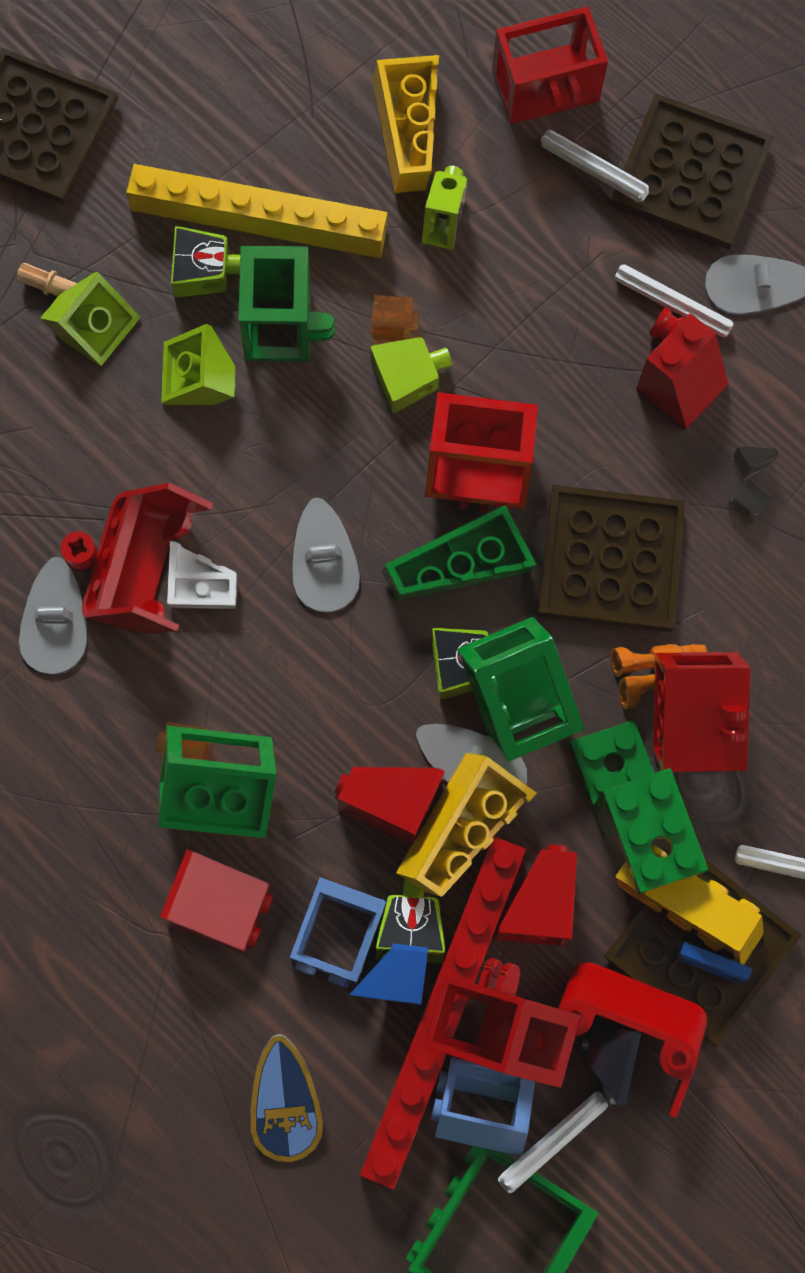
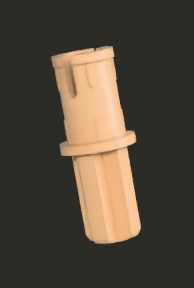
M22 263L17 271L18 281L43 290V294L47 296L49 294L59 296L77 284L57 276V272L54 270L47 272L27 263Z

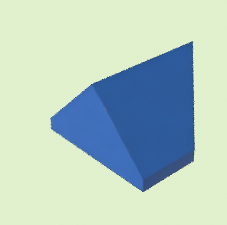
M392 943L390 951L350 995L421 1005L428 948Z

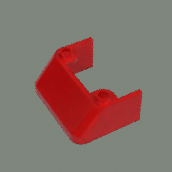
M172 483L121 492L114 499L109 511L82 603V615L96 622L146 634L177 632L179 625L165 619L164 606L162 603L154 600L170 541L179 539L189 532L192 525V513L211 510L213 503Z
M592 962L578 964L570 975L558 1009L581 1015L576 1036L582 1035L590 1029L597 1014L664 1041L660 1052L661 1066L667 1074L678 1078L667 1109L670 1116L677 1118L696 1067L707 1027L705 1011L694 1002Z

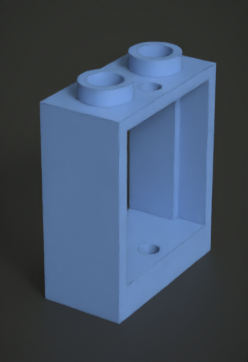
M320 877L290 955V960L296 963L294 969L311 976H315L316 971L330 975L328 982L344 988H348L350 983L357 985L382 919L386 901ZM324 898L372 915L352 972L303 954Z
M451 1057L448 1071L441 1070L436 1092L443 1093L442 1100L435 1099L431 1121L438 1122L435 1137L522 1156L528 1136L535 1081L504 1074L466 1060ZM454 1089L514 1102L511 1126L450 1112Z

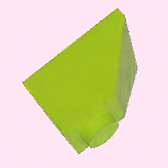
M95 272L61 293L40 319L63 342L98 366H102L141 317L98 272Z
M205 324L164 342L161 403L166 405H215L234 397L235 365L212 326Z

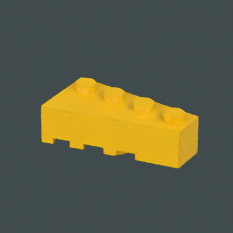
M439 55L377 60L372 83L394 193L426 190L432 169L433 127Z
M466 753L396 874L421 891L442 897L472 865L471 860L481 849L486 850L494 841L492 837L504 824H509L518 815L516 811L525 801L530 802L537 793L487 756Z
M651 844L652 852L657 857H667V854L662 849ZM626 861L615 876L618 887L657 913H660L664 908L668 911L667 918L673 924L684 931H691L692 928L698 931V937L704 941L703 944L715 952L722 950V948L734 955L732 961L742 965L745 964L764 934L762 915L759 914L760 909L748 900L741 899L739 902L727 895L729 891L716 881L710 880L707 883L696 875L638 895Z

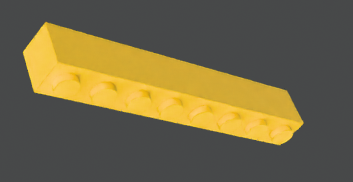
M138 164L133 165L126 192L131 211L375 258H381L387 233V212Z

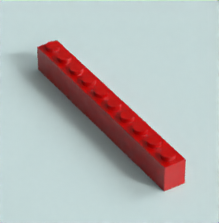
M493 836L494 841L489 846L360 1173V1176L391 1189L395 1188L446 1057V1053L425 1047L445 975L475 983L526 852L525 848ZM459 994L455 995L444 1036L453 1038L469 997Z

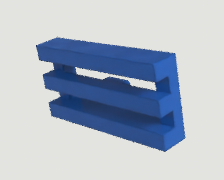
M686 942L679 945L675 956L679 961L737 984L748 981L752 968Z

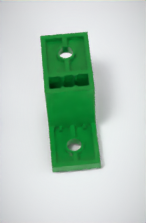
M635 720L569 742L604 840L615 836L618 837L638 895L709 870L672 770L668 768L654 773ZM609 755L618 756L623 763L622 770L619 772L608 771L604 766V758ZM657 838L666 840L671 847L669 856L664 858L657 857L651 849L652 841Z

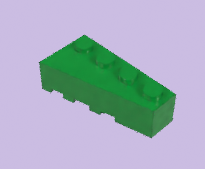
M506 505L385 564L382 573L396 600L401 601L529 573L537 564Z

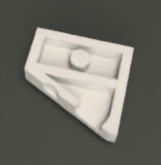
M170 542L168 608L236 609L237 573L224 566L212 563L210 559L200 554L196 555L182 548L181 544L177 542Z

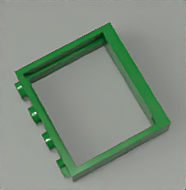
M472 1146L463 1161L469 1165L462 1178L455 1175L444 1193L450 1197L443 1210L435 1208L425 1227L430 1229V1232L422 1243L417 1239L406 1257L411 1262L408 1271L411 1273H434L423 1265L487 1157L507 1169L517 1161L516 1159L503 1152ZM535 1172L526 1180L528 1183L577 1213L543 1272L565 1273L599 1213Z

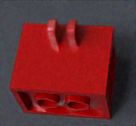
M589 6L496 29L492 73L510 124L600 101L608 59ZM574 23L570 44L513 59L509 48V40L511 38ZM588 37L596 55V58L588 60L586 54Z
M438 392L429 452L425 497L460 501L459 510L467 511L469 502L478 503L480 513L486 514L488 513L489 505H506V507L525 509L533 464L538 405Z
M738 652L655 653L653 754L662 770L671 768L672 772L747 771L751 667Z
M490 958L485 963V966H483L484 970L481 973L478 985L445 975L425 1047L504 1074L561 1088L581 1015L515 996L519 983L518 979L521 974L519 966H516V964L507 963L503 967L502 961ZM456 994L488 1003L476 1045L444 1036Z

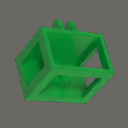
M241 246L239 327L244 360L310 362V342H322V340L326 342L333 339V336H335L334 317L329 313L311 312L308 247ZM259 301H294V308L262 309L259 308ZM259 324H297V347L258 346Z
M534 617L457 648L488 735L507 762L585 729L553 637ZM556 716L561 721V723L515 742L513 734Z
M167 725L158 786V827L266 838L276 779L272 737ZM182 740L258 748L259 766L182 758Z

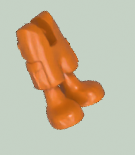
M667 644L651 647L649 654H636L627 648L618 647L611 650V665L617 677L630 675L635 671L648 668L655 672V653L707 652L706 645L699 644L684 646ZM655 674L628 676L620 680L618 692L621 705L625 710L636 708L641 696L648 691L654 690Z

